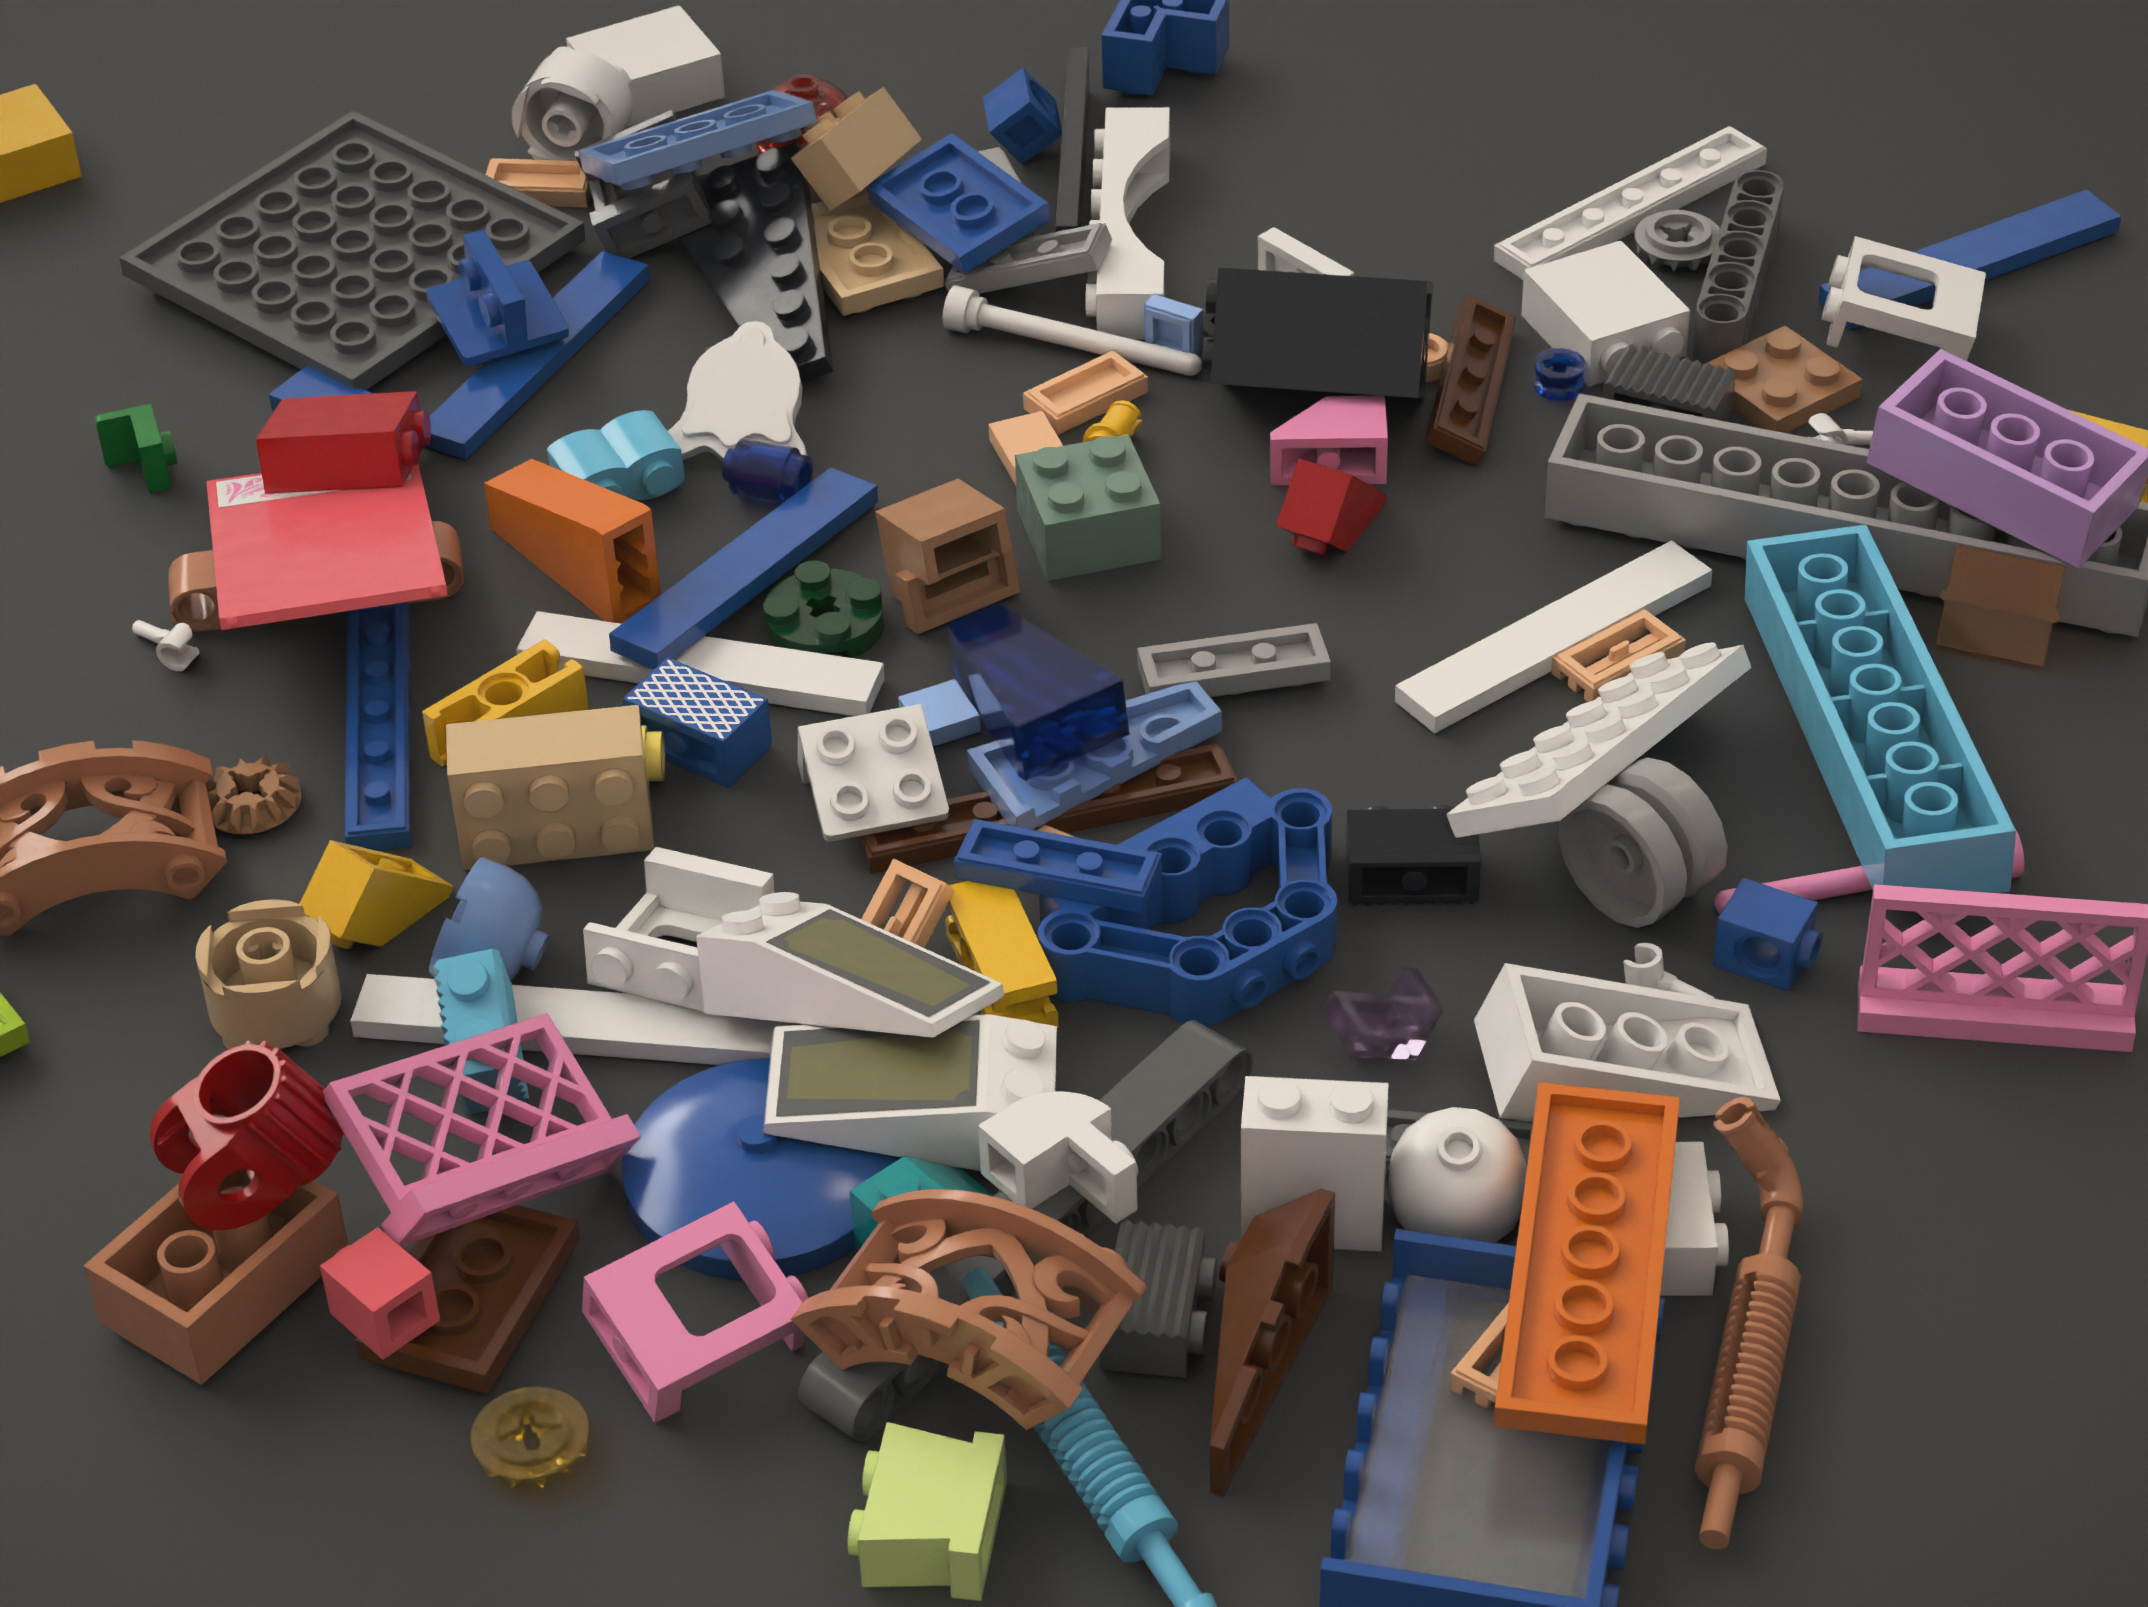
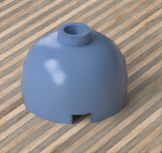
M480 857L471 868L455 897L461 901L452 919L446 918L432 953L429 973L432 974L431 976L436 977L433 966L439 959L487 949L500 950V956L505 964L510 982H512L523 967L534 971L545 952L550 935L539 930L543 907L538 892L526 877L508 866Z

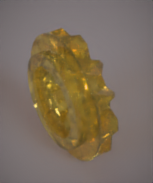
M525 1387L512 1390L487 1404L474 1421L471 1431L473 1456L480 1462L487 1478L498 1475L502 1476L511 1489L522 1480L533 1479L543 1488L547 1477L551 1474L558 1472L571 1475L574 1460L579 1456L587 1454L588 1418L583 1407L573 1397L560 1390L548 1387ZM529 1423L531 1424L532 1432H536L540 1439V1446L532 1451L526 1449L522 1441V1435L525 1434L524 1425Z

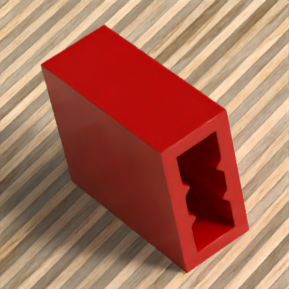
M417 391L284 398L280 401L256 438L265 494L401 487L404 485L412 468L418 465L420 454L425 445L430 444L431 422L427 410L420 411Z

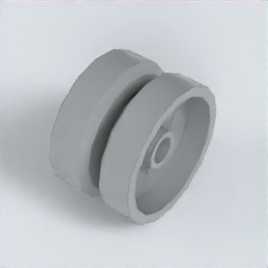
M1645 758L1633 762L1559 822L1558 840L1563 859L1577 887L1599 911L1615 922L1639 928L1655 923L1675 909L1683 898L1694 896L1714 882L1726 866L1728 846L1722 822L1711 801L1689 775L1666 761Z

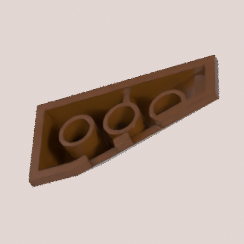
M1319 1189L1254 1216L1240 1242L1231 1241L1225 1250L1219 1271V1280L1225 1283L1210 1438V1493L1222 1497L1225 1496L1333 1290L1335 1192Z

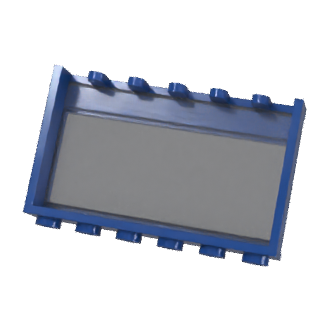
M1396 1229L1393 1246L1391 1283L1385 1282L1382 1296L1380 1336H1373L1369 1358L1367 1393L1361 1392L1358 1403L1356 1445L1354 1450L1348 1449L1346 1456L1342 1508H1335L1333 1515L1330 1558L1323 1557L1320 1571V1607H1618L1620 1586L1607 1584L1609 1569L1624 1570L1629 1525L1616 1522L1618 1509L1633 1512L1639 1466L1627 1465L1626 1459L1628 1451L1642 1453L1643 1444L1494 1427V1402L1487 1409L1475 1403V1392L1467 1389L1463 1396L1450 1390V1376L1453 1369L1509 1303L1516 1246ZM1660 1297L1656 1341H1660L1665 1298ZM1503 1347L1481 1373L1490 1376L1501 1362ZM1654 1353V1363H1653V1372H1652V1382H1651L1650 1397H1651L1652 1387H1653V1380H1654V1373H1655V1365H1656V1356H1657V1353Z

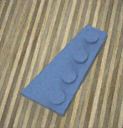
M1197 681L1182 683L967 750L968 768L981 788L988 792L992 803L998 807V811L1007 820L1009 825L1035 829L1062 815L1069 809L1099 796L1103 791L1116 784H1122L1160 764L1161 760L1176 752L1189 749L1222 732V713Z

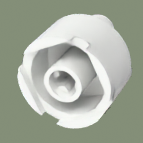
M565 46L558 47L541 62L517 97L512 109L513 129L517 137L522 134L530 145L528 153L535 160L577 161L575 151L626 129L633 113V99L629 89L630 77L619 65L610 64L595 54L582 50H573Z

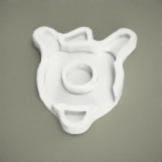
M758 321L743 324L731 337L709 348L693 366L687 384L688 399L685 411L680 420L668 430L669 434L681 448L683 460L694 457L702 452H709L726 465L737 467L744 463L749 449L761 447L782 470L794 471L806 463V448L795 430V420L801 407L803 389L798 368L790 354L774 340L772 329L767 324Z

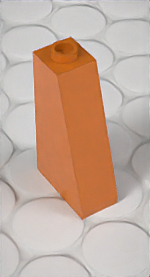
M530 459L484 483L490 529L602 620L622 624L661 595L652 511L645 504L534 459Z

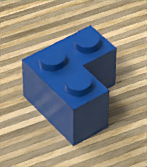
M1120 0L1102 33L1103 88L1122 91L1128 95H1153L1166 68L1185 70L1194 75L1217 74L1229 49V0Z

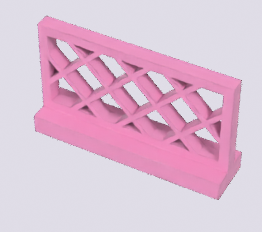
M1874 884L1863 966L1860 965L1858 979V1032L2132 1052L2136 1036L2135 1013L2148 953V904ZM1886 910L1914 911L1923 917L1924 920L1901 932L1885 918ZM1969 915L1987 917L1994 925L1970 937L1955 923ZM2037 921H2052L2058 923L2063 930L2039 942L2024 928ZM2107 926L2134 927L2133 935L2110 948L2094 934ZM1940 932L1955 947L1932 959L1917 945ZM2009 937L2024 952L2000 964L1986 950ZM2079 942L2094 957L2069 969L2055 955ZM1902 954L1916 969L1879 966ZM1970 959L1985 974L1948 971ZM2040 964L2054 979L2022 978L2017 976ZM2110 970L2124 984L2090 983L2087 981Z
M548 1013L330 1082L322 1092L325 1095V1102L391 1211L381 1224L384 1232L401 1247L608 1173L641 1138L640 1133L628 1114L614 1119L611 1118ZM535 1039L549 1061L548 1070L546 1071L517 1058L519 1043ZM475 1059L499 1070L495 1089L462 1075L466 1061ZM419 1076L444 1087L445 1091L441 1107L408 1093L411 1078ZM511 1076L543 1090L538 1108L507 1095ZM364 1094L389 1105L390 1109L386 1124L383 1125L364 1117L354 1102L353 1097ZM457 1094L490 1108L485 1127L453 1113ZM555 1096L575 1104L586 1123L576 1126L552 1115L551 1111ZM402 1112L435 1126L431 1145L397 1131ZM502 1114L533 1127L531 1141L522 1144L498 1133ZM450 1132L479 1145L477 1160L468 1163L444 1152L443 1148L447 1133ZM392 1150L425 1164L420 1181L404 1186L389 1161Z

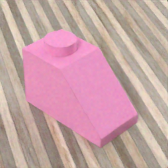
M1326 396L1270 432V486H1289L1299 458L1351 474L1367 484H1387L1388 432L1385 396Z

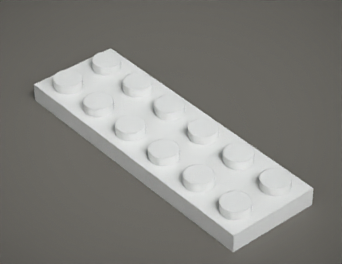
M1710 642L1690 648L1677 658L1667 659L1665 653L1658 652L1632 662L1629 665L1631 673L1602 685L1598 689L1600 696L1594 701L1581 704L1566 713L1568 721L1562 726L1548 729L1534 737L1535 746L1532 749L1504 760L1500 764L1502 772L1497 776L1470 786L1466 790L1468 798L1446 814L1455 838L1556 822L1563 819L1752 667L1744 645L1718 649L1716 643Z

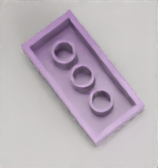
M1940 349L1878 407L1866 463L2079 569L2138 508L2148 474V448Z

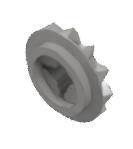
M1667 210L1651 214L1642 219L1635 228L1634 243L1637 246V255L1643 258H1650L1651 265L1654 267L1665 264L1671 266L1673 271L1677 267L1684 266L1691 270H1696L1699 263H1710L1720 228L1714 221L1701 214L1687 210Z

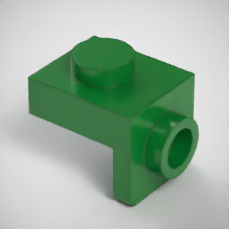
M151 404L103 413L95 417V424L106 466L112 467L140 461L149 494L172 489L167 466L178 464L170 430L159 432Z

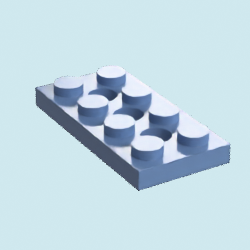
M771 90L579 150L578 153L583 172L603 179L605 183L620 185L622 190H631L649 185L653 182L652 175L669 169L672 174H682L697 170L703 166L702 159L717 154H720L721 158L745 155L752 151V143L769 138L770 142L779 143L795 139L802 135L800 128L817 123L813 102L777 90Z

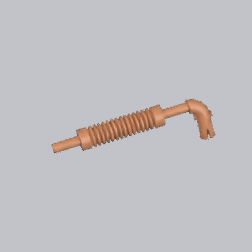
M1737 1097L1724 1104L1715 1115L1718 1121H1714L1716 1129L1723 1135L1728 1144L1732 1146L1742 1163L1753 1176L1760 1195V1215L1765 1222L1759 1254L1743 1258L1737 1266L1733 1292L1731 1294L1694 1471L1698 1479L1709 1487L1699 1540L1704 1546L1715 1550L1724 1549L1729 1545L1739 1494L1751 1492L1761 1483L1801 1282L1798 1268L1787 1259L1793 1228L1800 1225L1803 1217L1801 1182L1796 1167L1789 1156V1148L1771 1130L1755 1103L1748 1097Z

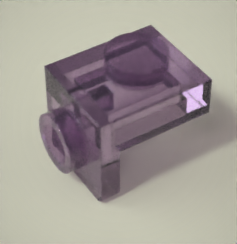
M1403 967L1388 995L1333 991L1322 1012L1349 1055L1365 1059L1379 1057L1416 1060L1440 1018L1443 1007L1417 968Z

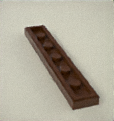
M1220 743L1181 750L1161 760L1160 764L1122 784L1118 783L1103 791L1099 796L1062 813V815L1045 823V825L1064 833H1071L1182 810L1238 782ZM982 791L948 798L949 814L946 820L858 836L857 838L870 874L887 871L893 859L912 866L957 856L974 819L1009 825V823L1002 817L998 807L992 803L988 792Z

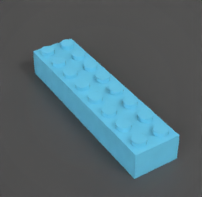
M1867 525L1747 541L1746 604L1872 890L1875 884L1986 893L2010 892L2016 829Z

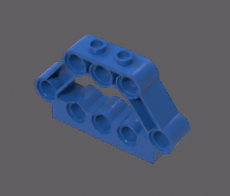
M1246 777L1117 844L1162 853L1163 870L1144 914L1039 894L1040 925L1038 927V941L1057 979V994L1050 996L1065 1002L1091 999L1171 1015L1173 1019L1181 1024L1195 1020L1209 1027L1228 1019L1244 1009L1256 1006L1264 998L1287 985L1309 977L1316 969L1329 962L1336 951L1337 895L1332 887L1327 884L1326 869L1332 860L1333 810L1330 801L1323 794L1306 788L1289 789L1270 798ZM1270 864L1278 870V891L1274 902L1263 908H1242L1234 911L1226 917L1222 930L1209 937H1184L1149 930L1161 922L1174 923L1190 919L1198 912L1201 901L1213 894L1231 895L1242 891L1249 885L1253 873Z

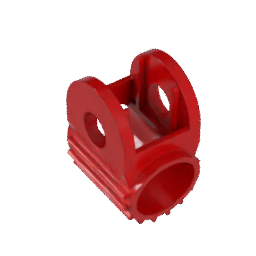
M247 1041L245 1045L231 1047L229 1050L219 1054L205 1066L197 1078L188 1082L166 1100L155 1114L150 1126L149 1140L157 1159L167 1169L183 1174L179 1182L178 1194L187 1216L198 1226L209 1230L237 1229L263 1218L289 1198L298 1186L306 1185L322 1175L330 1167L338 1151L342 1150L340 1145L344 1132L325 1102V1095L322 1093L325 1088L279 1048H273L266 1041H262L260 1045ZM213 1114L222 1115L224 1117H216L213 1116ZM190 1130H191V1132H192L194 1138H192V1137L189 1136V1131H190ZM240 1170H246L251 1182L245 1188L230 1194L218 1192L220 1184L227 1176Z

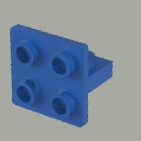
M484 229L463 235L465 259L458 261L461 279L427 289V300L465 366L490 361L569 336V326L531 261L524 260L505 266Z

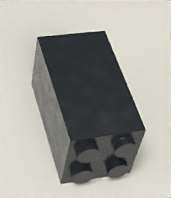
M1218 267V279H1208L1206 313L1215 314L1214 337H1204L1202 371L1211 372L1210 384L1410 398L1425 397L1433 282Z

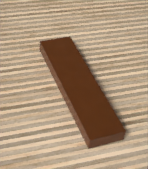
M1466 294L1457 310L1425 442L1477 466L1486 451L1515 327L1516 317L1468 294Z

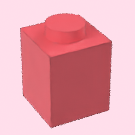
M379 1227L353 1244L343 1247L334 1257L320 1265L330 1314L382 1360L440 1321L432 1273Z

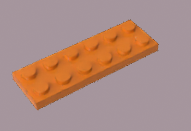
M1538 1083L1495 1402L1494 1427L1645 1445L1680 1097Z

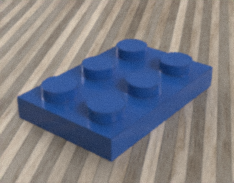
M953 133L866 186L870 203L964 274L1052 220L1048 202Z

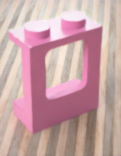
M734 1201L584 1276L582 1312L654 1423L680 1411L682 1390L783 1338L791 1352L804 1346L806 1334L791 1318L804 1300L808 1298V1295L795 1276L785 1277L773 1259V1247L764 1228L755 1220L748 1222ZM720 1245L761 1307L707 1335L694 1336L686 1330L658 1288L655 1280L662 1273Z

